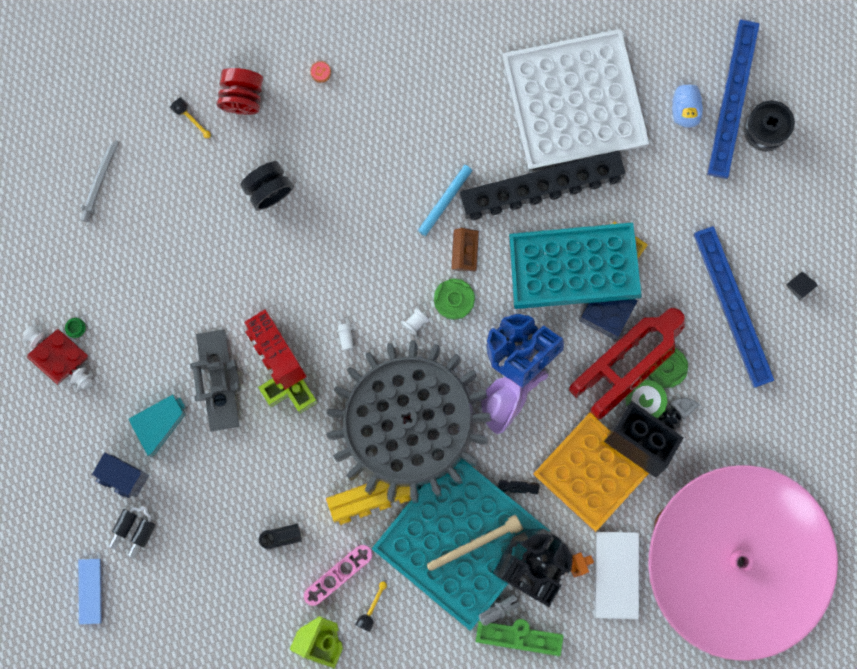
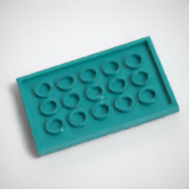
M633 222L509 234L514 309L642 298Z

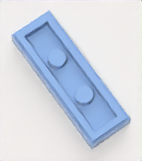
M101 559L78 560L79 624L102 623Z

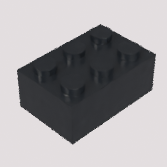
M631 401L621 411L604 442L657 478L667 469L684 437Z

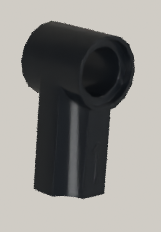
M298 523L277 529L265 530L259 536L260 545L267 550L302 542ZM267 534H272L275 538L271 546H266L263 543V538Z

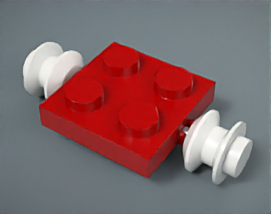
M37 325L34 327L29 326L24 331L23 341L29 340L31 342L30 348H34L27 354V358L55 384L59 385L65 378L71 375L70 383L76 382L78 384L77 390L82 388L85 390L90 386L92 374L86 375L84 367L77 369L88 359V355L65 334L57 329L45 339V332L39 333Z

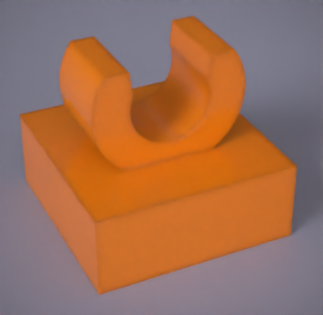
M581 552L572 555L571 572L574 578L589 573L587 566L594 563L591 555L584 558Z

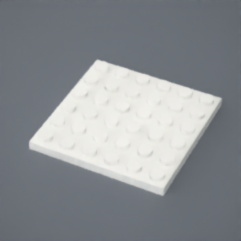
M621 29L502 54L529 171L571 163L618 150L623 152L649 146Z

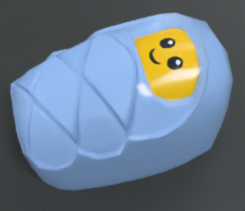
M680 85L674 92L672 112L674 122L678 125L690 128L697 126L701 122L703 113L702 99L699 88L696 85Z

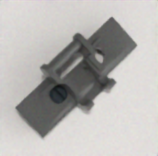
M225 329L196 334L200 361L190 364V369H193L196 389L195 401H206L210 432L240 427L235 393L241 391L237 370L238 365L237 360H231L230 362ZM213 355L220 356V362L209 363V359ZM201 369H208L210 372L212 383L210 393L205 394Z

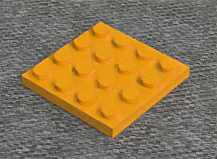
M589 412L533 475L596 532L649 473L604 442L610 430Z

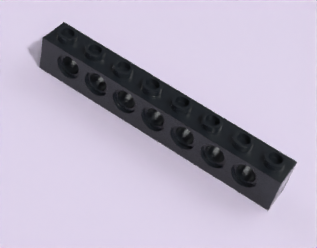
M618 150L460 191L459 197L465 219L470 218L473 221L481 219L482 215L500 214L504 209L517 210L527 203L536 205L541 203L543 199H559L562 197V194L570 193V195L581 193L582 189L590 187V190L602 187V184L610 183V185L617 184L622 181L621 179H624L626 172ZM604 168L606 169L607 174L600 175L598 174L597 169ZM584 173L588 179L582 181L578 179L577 174ZM559 178H565L568 184L565 186H561L558 184L557 180ZM539 183H545L548 186V189L545 191H541L538 189L537 185ZM520 188H525L528 191V194L526 196H521L518 194L517 190ZM500 193H505L509 198L506 201H500L497 196ZM485 198L489 204L487 206H480L477 201Z

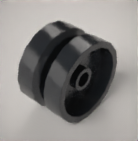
M774 100L763 101L754 108L745 121V138L757 150L765 152L774 151L780 148L792 134L795 125L794 115L789 107L782 102Z
M278 161L268 162L258 167L240 183L245 194L251 196L250 202L256 211L267 209L280 202L294 188L290 179L287 176H282L284 170Z

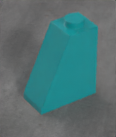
M172 394L128 419L147 456L153 457L156 455L185 417L184 409L186 406L181 397L177 399Z

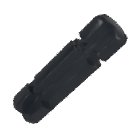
M499 480L498 488L503 492L539 493V483L531 482L528 484V482H508V480Z

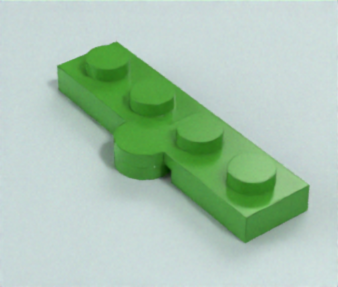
M524 619L516 620L512 626L496 623L484 626L478 621L475 642L561 657L564 635L530 629L528 622Z

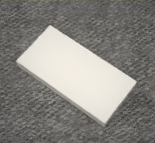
M596 532L595 618L639 619V533Z

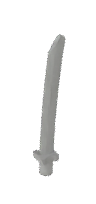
M118 141L113 142L107 148L86 203L81 206L83 211L81 221L89 222L91 214L95 212L93 207L107 169L119 145Z

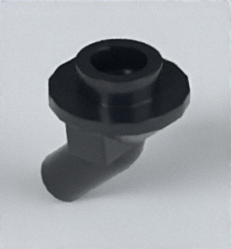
M674 408L666 410L663 413L664 417L659 419L671 429L678 428L682 421L679 411H676Z

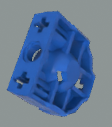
M522 314L504 317L501 320L500 327L497 330L492 328L487 338V355L492 368L521 388L526 386L564 350L562 337L544 325L538 330L534 318ZM533 334L532 339L528 340V336ZM514 342H523V343H522V346H521V345L515 346V343H514ZM537 350L538 353L534 356L532 362L529 361V359L532 358L535 351ZM505 357H507V359L504 362V366L500 367L499 362H501Z

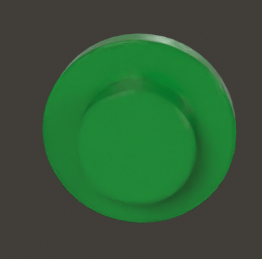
M71 318L65 324V332L71 338H80L86 331V324L80 318Z

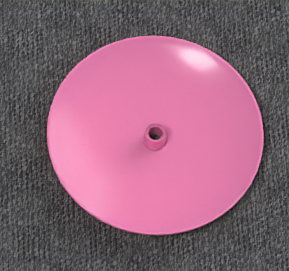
M737 465L715 469L702 474L690 481L672 497L654 528L650 542L648 568L656 602L666 620L681 637L698 649L717 657L731 660H756L774 656L789 649L806 637L817 625L833 596L838 571V555L830 523L822 508L807 490L794 480L776 471L757 466ZM743 556L744 564L741 567H739L737 565V560L739 557Z

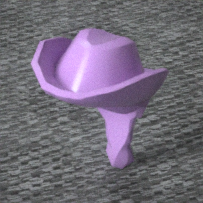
M547 371L539 372L523 388L509 378L503 377L494 381L486 389L488 398L481 401L482 413H490L491 421L486 422V424L494 433L501 434L506 431L527 400V393L540 382L547 379Z

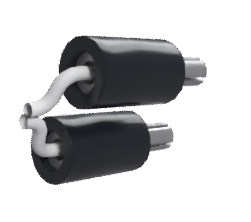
M144 506L132 508L130 511L123 509L112 530L115 535L109 547L116 549L121 538L127 537L138 516L133 511L139 512L144 509V514L148 517V520L141 519L131 539V542L134 544L128 557L132 559L135 558L140 546L145 548L156 524L151 522V516L147 513L148 508Z

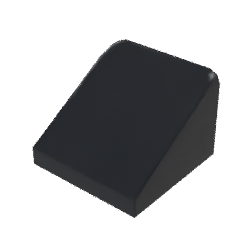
M803 272L786 284L799 301L818 286L815 281Z

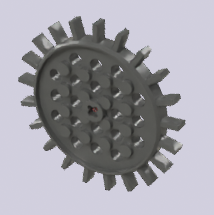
M415 340L410 342L409 356L399 358L396 356V350L392 343H388L387 352L390 360L377 364L375 357L368 352L365 356L372 369L361 376L355 369L351 367L347 369L351 378L357 381L352 391L349 392L344 388L336 386L334 388V392L339 397L346 398L347 401L344 410L327 409V414L330 417L343 418V429L330 431L327 433V437L329 440L345 438L348 447L337 452L333 457L336 462L343 461L350 456H353L356 460L357 465L346 475L350 481L357 478L364 470L372 476L365 488V492L369 495L374 492L378 482L382 481L390 484L387 492V500L394 503L397 496V488L402 486L410 487L411 500L413 503H418V486L431 483L432 491L435 495L441 497L442 491L437 479L448 473L453 481L460 485L463 483L461 476L453 468L461 459L470 465L478 466V460L466 452L470 442L488 445L489 440L487 437L473 433L475 422L491 421L490 413L475 414L473 411V403L488 398L486 391H478L469 395L465 386L477 377L476 372L472 370L459 379L453 373V370L459 365L461 361L460 356L455 354L446 366L436 362L440 354V347L437 344H434L427 359L417 357L418 346ZM417 373L425 374L424 379L421 381H415L414 377ZM398 378H403L405 381L402 386H394V382ZM377 384H384V389L381 392L374 391ZM442 387L450 388V392L447 395L439 394ZM428 392L430 396L427 400H419L421 393ZM402 398H409V403L406 406L399 405V401ZM382 403H388L389 408L386 411H379V406ZM448 406L455 407V411L451 415L444 414V410ZM367 408L369 410L367 416L359 417L361 409ZM427 412L435 413L434 418L429 421L424 419V415ZM406 419H407V420L412 419V422H411V423H410V422L405 423L404 421H405ZM386 423H393L394 426L391 431L386 432L383 430ZM453 426L460 427V431L456 435L449 434V430ZM372 428L373 434L369 437H364V430ZM437 431L439 432L438 439L434 441L429 440V434ZM412 437L419 438V442L415 446L408 445V441ZM396 442L398 443L397 450L393 452L388 451L389 444ZM371 448L378 449V453L374 457L368 456V451ZM436 452H444L442 460H434L433 457ZM416 457H423L424 462L420 466H414V459ZM395 463H403V468L400 471H393Z

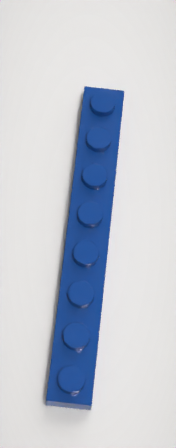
M742 19L738 22L707 172L709 176L728 179L760 23Z
M714 226L695 232L693 236L753 389L775 381Z

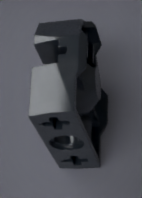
M542 528L527 529L512 538L493 574L545 606L550 607L562 587L559 583L561 575L564 576L565 572L569 574L572 570V554L568 546L549 531ZM551 538H553V541L550 544L549 548L545 549ZM517 544L527 549L521 560L512 555V549ZM546 554L547 562L542 561L541 555ZM552 565H555L558 569L551 578L547 576L549 573L547 570L549 567L552 568ZM523 574L535 581L532 587L520 580Z

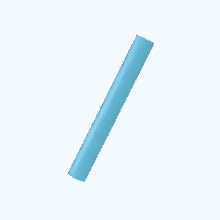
M464 165L417 230L420 234L426 237L473 171L469 166Z

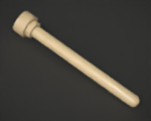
M516 514L509 517L505 525L429 562L427 568L432 571L508 532L518 533L522 531L523 528Z

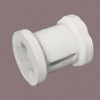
M415 309L414 314L406 322L404 321L402 325L412 335L416 336L417 331L424 323H428L429 319L418 309Z

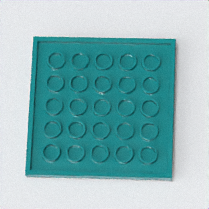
M461 459L453 469L460 474L463 483L457 484L448 473L437 479L442 491L441 497H437L432 491L431 483L423 485L418 491V503H413L411 500L371 549L471 631L479 621V615L489 609L508 585V583L495 576L493 571L512 538L527 529L542 528L549 532L550 530L469 463ZM516 514L523 528L522 531L518 533L508 532L432 571L427 568L429 562L505 525L508 518ZM517 544L512 549V555L521 560L527 549Z

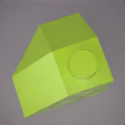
M320 616L298 629L289 650L305 659L335 669L343 650L342 642L338 639L337 631L339 629L337 623Z

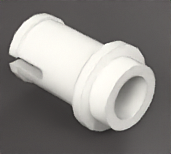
M350 323L338 325V330H336L339 333L341 349L343 351L355 348L351 332L353 327H350Z

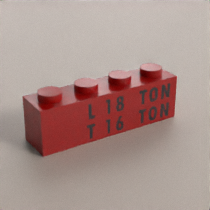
M266 309L244 322L248 328L245 331L251 342L255 340L256 344L253 346L259 356L264 355L265 357L262 359V362L268 371L270 369L273 370V373L270 375L276 385L281 383L286 390L307 377Z

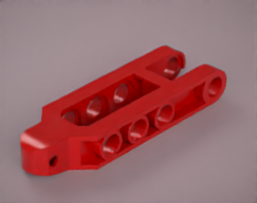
M670 308L660 317H644L571 384L569 391L578 398L589 387L592 388L604 378L612 388L590 410L598 420L604 418L675 353V338L683 331L686 325L684 313L677 308ZM649 332H660L663 335V341L622 379L611 369L617 361L624 359V355L634 346L637 347L639 341Z

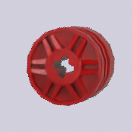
M242 68L223 69L219 82L220 87L223 89L218 92L217 107L223 111L240 115L259 113L261 98L257 94L262 92L263 76L255 71Z

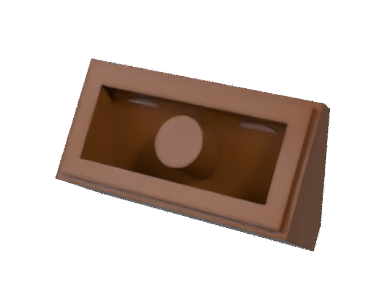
M467 228L454 230L452 270L477 271L479 231Z

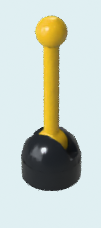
M179 97L172 103L170 109L177 115L184 114L203 133L204 138L208 139L211 137L210 131L205 130L187 112L188 104L182 97Z
M382 581L379 583V590L368 613L361 615L357 619L356 626L371 632L374 623L371 615L382 591L387 588L386 582Z

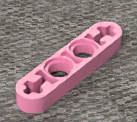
M359 545L306 589L304 593L305 602L308 605L315 606L324 601L370 562L373 556L371 548L366 545ZM359 549L363 551L367 549V560L360 559L357 562L360 566L357 568L349 557L353 555L355 559L359 556ZM344 562H349L353 567L352 572L348 575L341 572L340 567ZM333 576L336 579V585L333 588L325 586L324 580L326 577ZM320 583L322 589L327 591V594L324 595L321 592L317 596L319 599L317 602L315 600L310 601L308 599L310 597L309 592L311 590L316 592L320 589L316 586Z

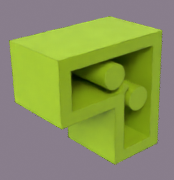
M273 378L258 387L270 407H274L289 397L297 411L301 414L318 403L304 379L286 390L281 383L276 385Z

